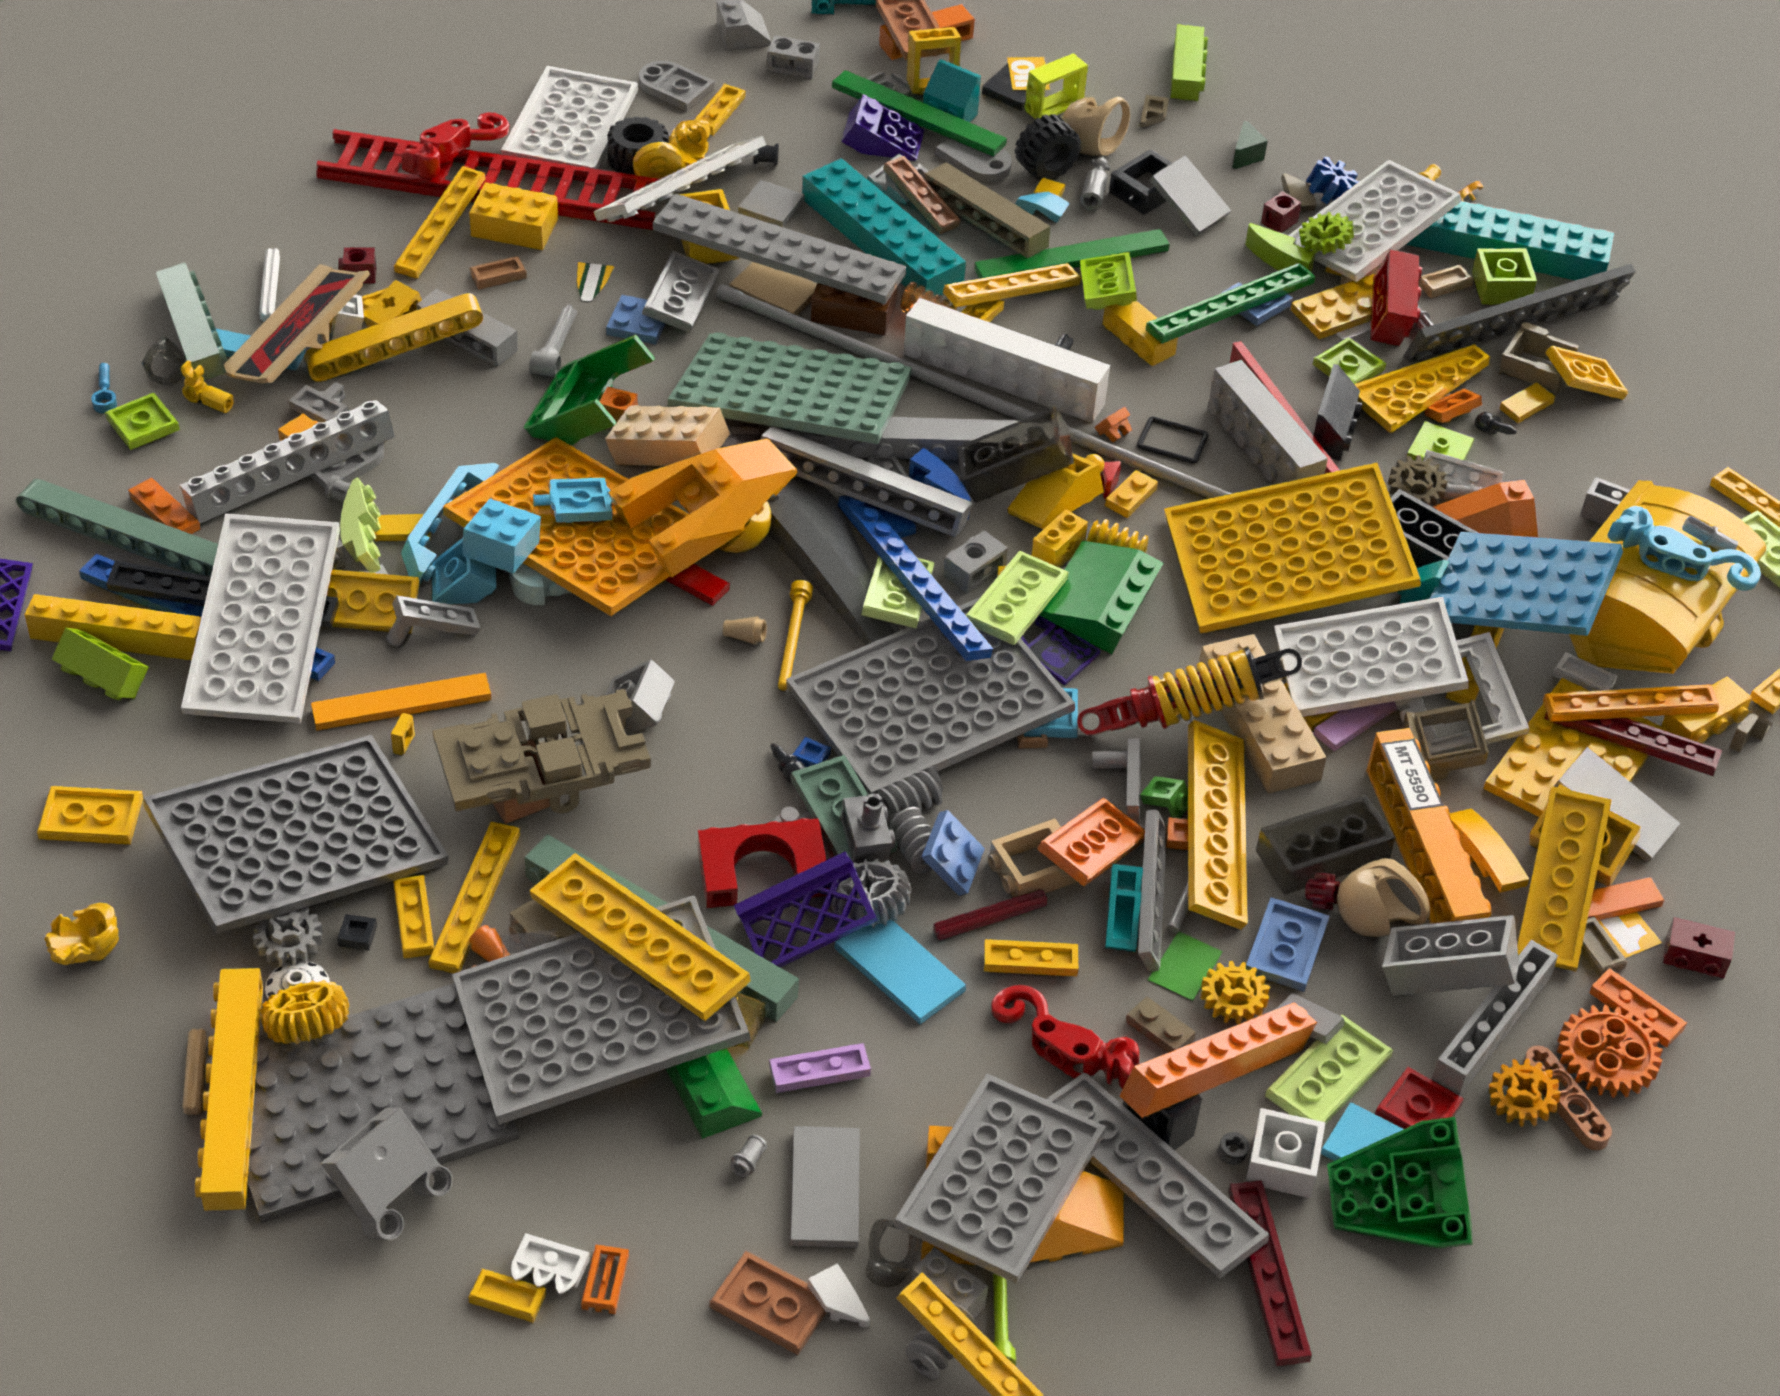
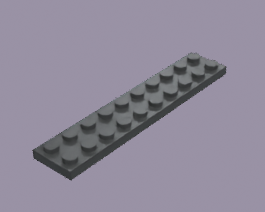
M1632 264L1624 265L1422 328L1403 356L1408 362L1415 360L1422 362L1428 360L1434 354L1439 353V355H1443L1459 346L1462 349L1473 345L1478 340H1481L1483 343L1488 342L1497 334L1502 333L1503 336L1510 335L1525 322L1536 325L1537 322L1543 320L1545 323H1549L1556 319L1558 315L1571 316L1583 307L1586 310H1590L1602 301H1605L1607 304L1612 303L1619 298V293L1622 289L1629 285V280L1636 271Z

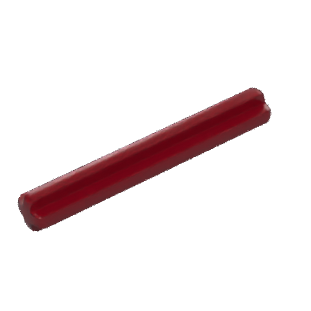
M1039 889L934 923L933 932L938 940H943L1039 909L1047 905V895L1044 890Z

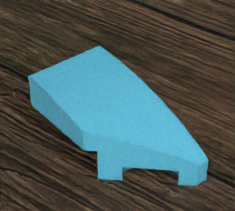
M1041 192L1021 196L1015 204L1031 215L1037 209L1057 223L1070 203L1051 192Z

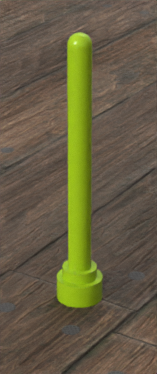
M993 1273L995 1334L993 1344L1016 1365V1350L1012 1343L1008 1341L1007 1279Z

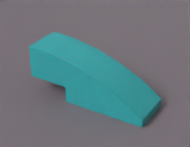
M1112 864L1106 922V949L1136 952L1143 867Z

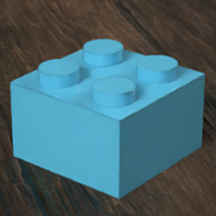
M489 499L463 529L462 556L514 574L539 544L541 516L500 501Z

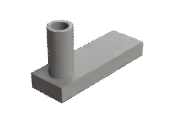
M397 595L392 603L397 619L387 634L386 639L394 646H401L412 626L476 636L480 630V625L474 608Z
M1140 738L1128 739V751H1093V769L1127 768V816L1140 825Z

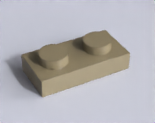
M1147 996L1126 1016V1022L1167 1053L1189 1045L1195 1039L1196 1032Z

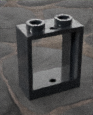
M1150 149L1111 172L1109 193L1143 215H1146L1167 201L1155 186L1149 189L1135 179L1146 172L1155 175L1172 164V162Z

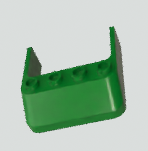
M633 335L569 362L558 371L525 423L524 429L534 438L550 441L557 437L567 444L574 445L582 438L615 426L617 422L599 400L607 387H613L612 382L618 376L653 362L655 357L639 337Z

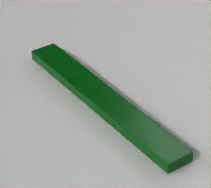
M844 70L832 81V88L858 100L864 94L869 98L875 99L886 108L897 112L910 122L994 157L1006 146V137L847 70Z
M1161 229L1044 249L1030 258L1016 254L976 261L974 269L979 279L1067 263L1072 268L1081 267L1080 260L1126 252L1130 253V258L1169 251L1170 244Z
M1297 263L1146 323L1145 330L1163 344L1314 284L1316 276L1302 264Z

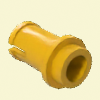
M1431 164L1424 172L1418 174L1435 181L1441 176V169L1437 165Z

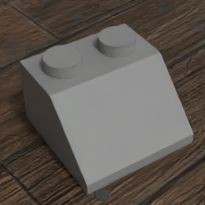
M717 0L716 24L726 50L770 46L771 39L763 17L759 12L743 0Z
M650 659L613 677L605 695L625 689L628 699L630 698L633 706L632 717L626 718L625 729L638 732L647 727H654L659 723L662 718V710L671 697L670 692L675 681Z

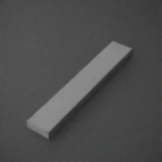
M1156 809L1146 811L1138 954L1149 972L1158 971L1161 961L1167 826Z

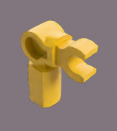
M187 360L181 366V372L185 377V386L182 388L184 397L190 402L197 403L201 400L202 404L223 413L229 412L234 405L233 395L213 386H208L204 381V377H202L204 374L203 367L199 365L194 370L191 366V361Z

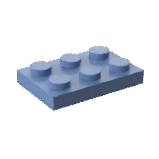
M1271 897L1245 969L1250 970L1255 967L1257 968V977L1265 976V980L1304 992L1330 916Z

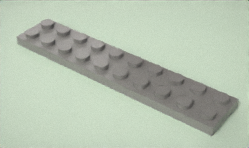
M675 194L653 221V230L883 304H886L906 274V266L683 195Z

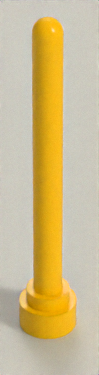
M796 580L791 584L789 595L793 602V608L778 680V688L781 691L788 689L786 679L791 677L804 605L812 598L813 586L805 580Z

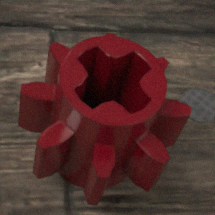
M1315 873V879L1311 878L1307 881L1305 897L1308 901H1313L1312 908L1332 910L1333 904H1337V895L1341 882L1335 881V874Z

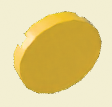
M656 142L643 146L636 152L633 158V169L636 175L662 179L680 170L682 164L679 150L672 144L665 142Z

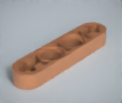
M1538 1045L1529 1048L1524 1061L1529 1059L1530 1066L1534 1067L1537 1063L1543 1061L1542 1071L1545 1072L1551 1069L1553 1071L1552 1079H1558L1566 1087L1565 1090H1561L1560 1102H1557L1558 1114L1586 1148L1597 1151L1604 1149L1612 1134V1128L1548 1048ZM1544 1089V1090H1542V1093H1543L1544 1096L1546 1097V1092H1545V1089ZM1572 1104L1579 1105L1584 1109L1585 1113L1581 1115L1574 1114L1569 1110L1568 1106Z

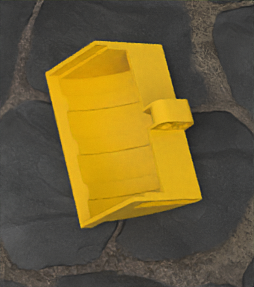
M1642 480L1637 481L1590 540V542L1617 543L1622 546L1623 541L1613 542L1608 538L1607 534L1612 523L1620 518L1624 510L1629 507L1638 506L1648 510L1652 516L1654 526L1661 525L1673 528L1699 545H1702V541L1682 530V525L1689 516H1693L1711 527H1718L1719 532L1738 542L1736 550L1748 554L1757 563L1766 552V544L1762 538L1745 522L1720 505L1687 491L1657 486L1652 481ZM1639 545L1628 548L1622 547V556L1588 636L1569 634L1577 656L1597 667L1674 674L1694 647H1709L1723 629L1724 621L1721 611L1738 590L1727 580V573L1735 563H1722L1710 566L1703 580L1689 581L1645 565L1639 554ZM1709 545L1705 546L1710 548L1712 553L1718 551ZM1646 555L1647 559L1652 562L1659 561L1654 555ZM1685 568L1687 573L1691 575L1697 574L1695 569ZM1743 568L1740 574L1743 577L1748 576L1745 568Z

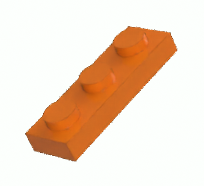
M152 477L128 490L130 498L154 521L189 534H193L201 529L200 522Z
M1610 968L1590 988L1589 993L1615 1011L1617 1007H1620L1621 1015L1626 1016L1629 1012H1632L1631 1020L1643 1019L1642 1028H1652L1653 1031L1650 1037L1659 1038V1043L1666 1048L1686 1027L1687 1022Z

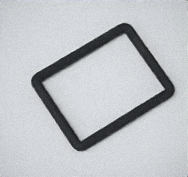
M1151 416L1148 418L1137 442V447L1185 462L1196 463L1209 434L1205 430ZM1152 422L1203 435L1194 458L1144 445L1143 442Z

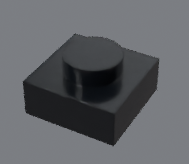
M345 914L337 938L338 946L370 950L377 928L376 918Z

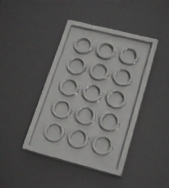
M986 1074L896 1216L894 1227L1017 1284L1105 1135L1106 1126L990 1074Z

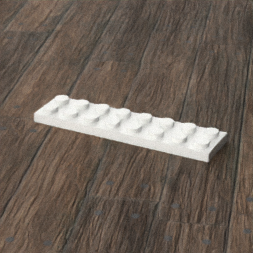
M760 136L731 144L594 211L597 221L608 219V222H613L622 217L624 219L638 213L637 210L640 207L643 210L654 206L656 200L662 201L672 197L675 190L677 192L686 190L691 187V183L694 182L696 184L708 179L707 175L710 173L715 175L724 171V167L727 165L731 167L741 163L743 156L746 159L759 154L757 149L766 145L764 138Z

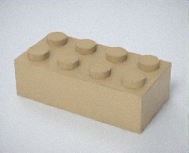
M633 405L625 410L624 414L606 436L605 441L616 465L667 466L720 448L730 435V432L719 407Z

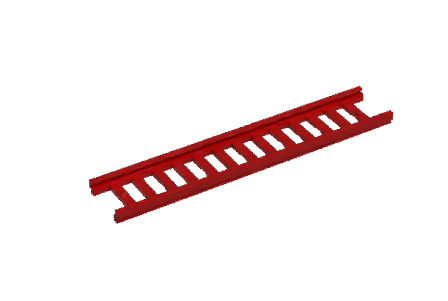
M334 129L332 132L334 143L346 145L338 163L318 160L316 167H318L316 175L319 179L441 197L451 181L445 179L453 162L465 163V167L474 170L477 165L489 167L484 182L470 201L474 203L485 182L495 184L501 169L513 171L507 187L519 188L525 173L537 174L530 191L542 193L549 176L561 178L554 196H557L558 216L597 221L594 211L616 201L621 187L633 189V192L660 180L658 178L468 149L462 150L450 162L441 164L440 174L433 179L422 178L418 174L397 173L402 164L401 156L404 150L410 149L411 145L420 144V142ZM358 147L370 149L361 167L350 165ZM382 151L394 152L385 171L374 169ZM573 180L585 182L578 200L565 199ZM596 184L609 185L602 204L590 202ZM637 210V214L625 219L622 217L613 222H608V219L597 222L653 230L655 212Z

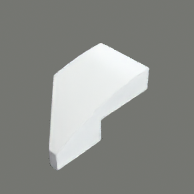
M838 1264L808 1278V1287L824 1310L830 1312V1320L839 1322V1319L858 1322L860 1327L866 1328L870 1326V1318L862 1302Z

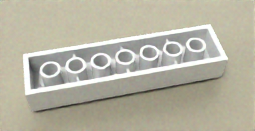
M921 298L918 299L906 315L904 356L1090 423L1094 422L1105 405L1110 365Z

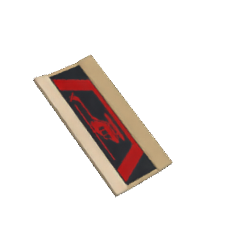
M319 264L224 364L225 375L263 384L273 383L305 347L322 349L323 346L317 342V335L321 334L323 341H329V322L363 287V282L370 275L368 270L357 273L335 270Z

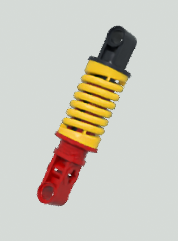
M1246 646L1242 650L1229 653L1227 657L1219 656L1217 662L1215 659H1209L1207 667L1205 663L1199 662L1196 664V669L1192 665L1187 666L1185 672L1180 668L1176 669L1175 679L1170 672H1165L1161 680L1158 676H1148L1147 687L1140 688V690H1136V688L1130 689V696L1116 698L1083 710L1078 716L1077 724L1079 729L1088 736L1121 730L1136 723H1139L1141 728L1148 727V723H1153L1154 721H1158L1163 729H1167L1168 726L1180 722V714L1184 721H1188L1191 719V712L1194 717L1198 718L1202 715V709L1207 715L1212 713L1213 707L1216 711H1222L1224 707L1223 701L1227 708H1232L1234 706V699L1239 705L1244 704L1245 695L1251 701L1263 700V685L1295 676L1301 669L1302 658L1296 650L1290 648L1254 658L1249 647ZM1285 655H1291L1297 661V666L1291 671H1286L1280 666V660ZM1117 708L1120 710L1122 720L1119 719ZM1094 714L1098 716L1099 725L1096 729L1087 730L1084 728L1083 721L1087 715Z

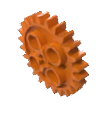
M1591 1005L1589 1013L1581 1008L1577 1016L1571 1014L1568 1022H1564L1557 1040L1559 1043L1557 1053L1562 1054L1559 1062L1561 1064H1568L1567 1072L1569 1074H1577L1576 1083L1583 1080L1587 1082L1586 1090L1596 1086L1598 1087L1599 1095H1602L1606 1089L1610 1091L1613 1098H1615L1619 1090L1625 1097H1628L1631 1089L1639 1094L1642 1086L1648 1088L1651 1081L1656 1079L1662 1063L1660 1056L1663 1051L1657 1047L1659 1038L1650 1037L1653 1031L1652 1028H1642L1643 1019L1631 1020L1632 1012L1623 1016L1621 1015L1620 1007H1617L1613 1013L1610 1012L1607 1005H1604L1602 1012H1599L1594 1005Z

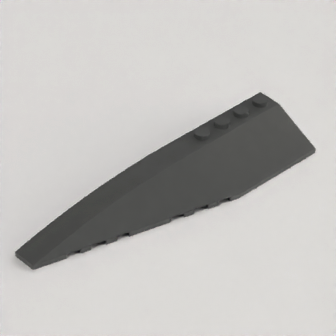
M731 434L720 448L758 441L762 435ZM795 475L777 496L773 494L767 500L771 507V526L768 534L865 645L899 632L900 630L896 623L861 615L873 574L842 510L838 506L836 498L825 486Z

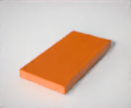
M1103 797L1041 841L1037 850L1082 886H1086L1109 869L1112 864L1117 863L1141 845L1145 839V829Z

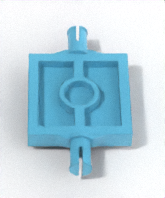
M605 478L551 479L549 494H533V506L550 505L554 510L556 522L572 523L612 520L611 506L613 502L608 493L610 489L606 485Z

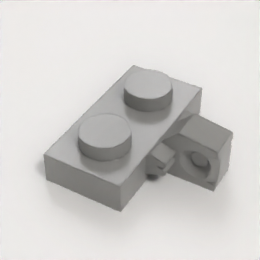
M334 382L327 390L321 392L305 385L289 400L291 409L300 414L304 413L318 423L326 422L337 417L338 414L348 411V407L341 403L346 397L344 386L337 382Z

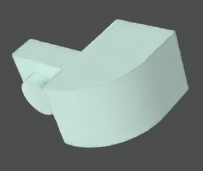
M523 563L514 574L509 572L513 593L518 599L527 604L545 605L546 596H560L571 593Z

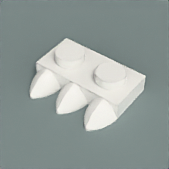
M525 1233L512 1261V1276L517 1281L529 1273L533 1274L534 1283L537 1288L553 1280L555 1281L556 1290L560 1295L569 1291L572 1287H578L589 1262V1252Z

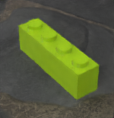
M1177 24L1170 98L1198 101L1199 92H1204L1208 37L1204 36V27Z

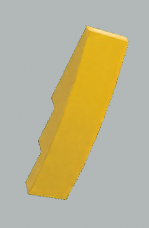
M1472 808L1450 813V821L1453 828L1459 832L1463 851L1468 853L1470 862H1476L1484 877H1491L1499 893L1527 887L1529 877L1503 839L1485 819Z

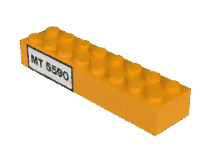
M1410 728L1376 732L1366 772L1408 871L1418 880L1427 895L1430 904V916L1428 918L1430 924L1490 918V902L1484 899L1478 876H1474L1470 867V857L1467 852L1463 851L1458 830L1452 826L1449 809L1443 805L1439 786L1433 782L1430 775V766L1422 757L1419 741L1414 739Z

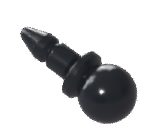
M1481 412L1475 419V426L1481 431H1488L1490 434L1500 432L1506 435L1517 433L1514 427L1501 422L1500 417L1494 416L1490 412Z
M772 743L770 748L773 756L779 762V770L783 773L784 778L792 783L790 780L791 772L806 767L796 756L788 755L781 746Z

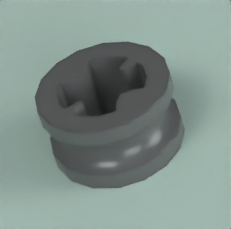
M1229 1132L1223 1135L1218 1146L1220 1159L1233 1165L1243 1162L1249 1151L1248 1140L1244 1135L1237 1132ZM1231 1144L1238 1146L1236 1153L1229 1150Z

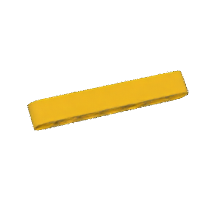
M462 294L321 344L323 346L322 349L312 347L305 352L304 360L309 375L313 380L319 382L326 381L475 328L482 323L483 314L474 295Z

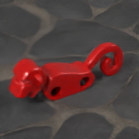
M487 112L477 117L479 129H470L468 121L464 119L449 120L429 128L420 134V144L411 145L410 149H406L402 153V169L410 174H418L422 178L433 179L440 174V165L450 162L462 150L469 148L471 141H493L506 136L509 133V122L500 114Z
M1015 985L1007 987L995 995L991 1004V1012L993 1017L1002 1023H1013L1023 1017L1025 1003L1022 1000L1016 999L1026 1000L1033 1005L1036 1017L1032 1022V1047L1039 1056L1072 1078H1077L1082 1074L1076 1072L1073 1067L1077 1064H1083V1073H1087L1091 1077L1099 1070H1103L1107 1084L1111 1085L1113 1079H1118L1119 1086L1123 1089L1134 1066L1139 1065L1140 1050L1138 1044L1133 1039L1118 1037L1105 1043L1090 1029L1057 1020L1048 1013L1047 1001L1042 993L1032 987ZM1016 1000L1012 1008H1004L1008 1002ZM1041 1042L1048 1044L1045 1050L1039 1046Z

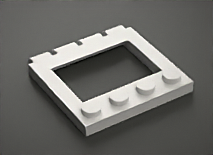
M1490 632L1457 640L1461 658H1467L1493 722L1491 725L1482 727L1486 743L1490 744L1528 734L1529 726ZM1422 697L1394 701L1397 709L1401 711L1399 714L1402 722L1405 711L1411 713L1427 711ZM1433 725L1423 727L1431 756L1475 748L1470 730L1438 738Z

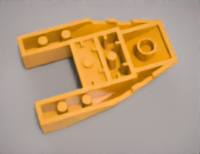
M767 438L714 449L630 478L608 493L617 514L630 529L677 500L686 509L689 515L649 540L658 562L673 577L741 534L746 529L745 524L753 515L756 514L758 516L764 510L763 505L773 494L777 496L798 472Z
M929 1125L926 1169L953 1127ZM1083 1171L1030 1263L1046 1259L1052 1262L1062 1260V1256L1083 1252V1255L1122 1247L1124 1243L1123 1191L1112 1181ZM922 1240L921 1260L935 1247L957 1264L975 1265Z

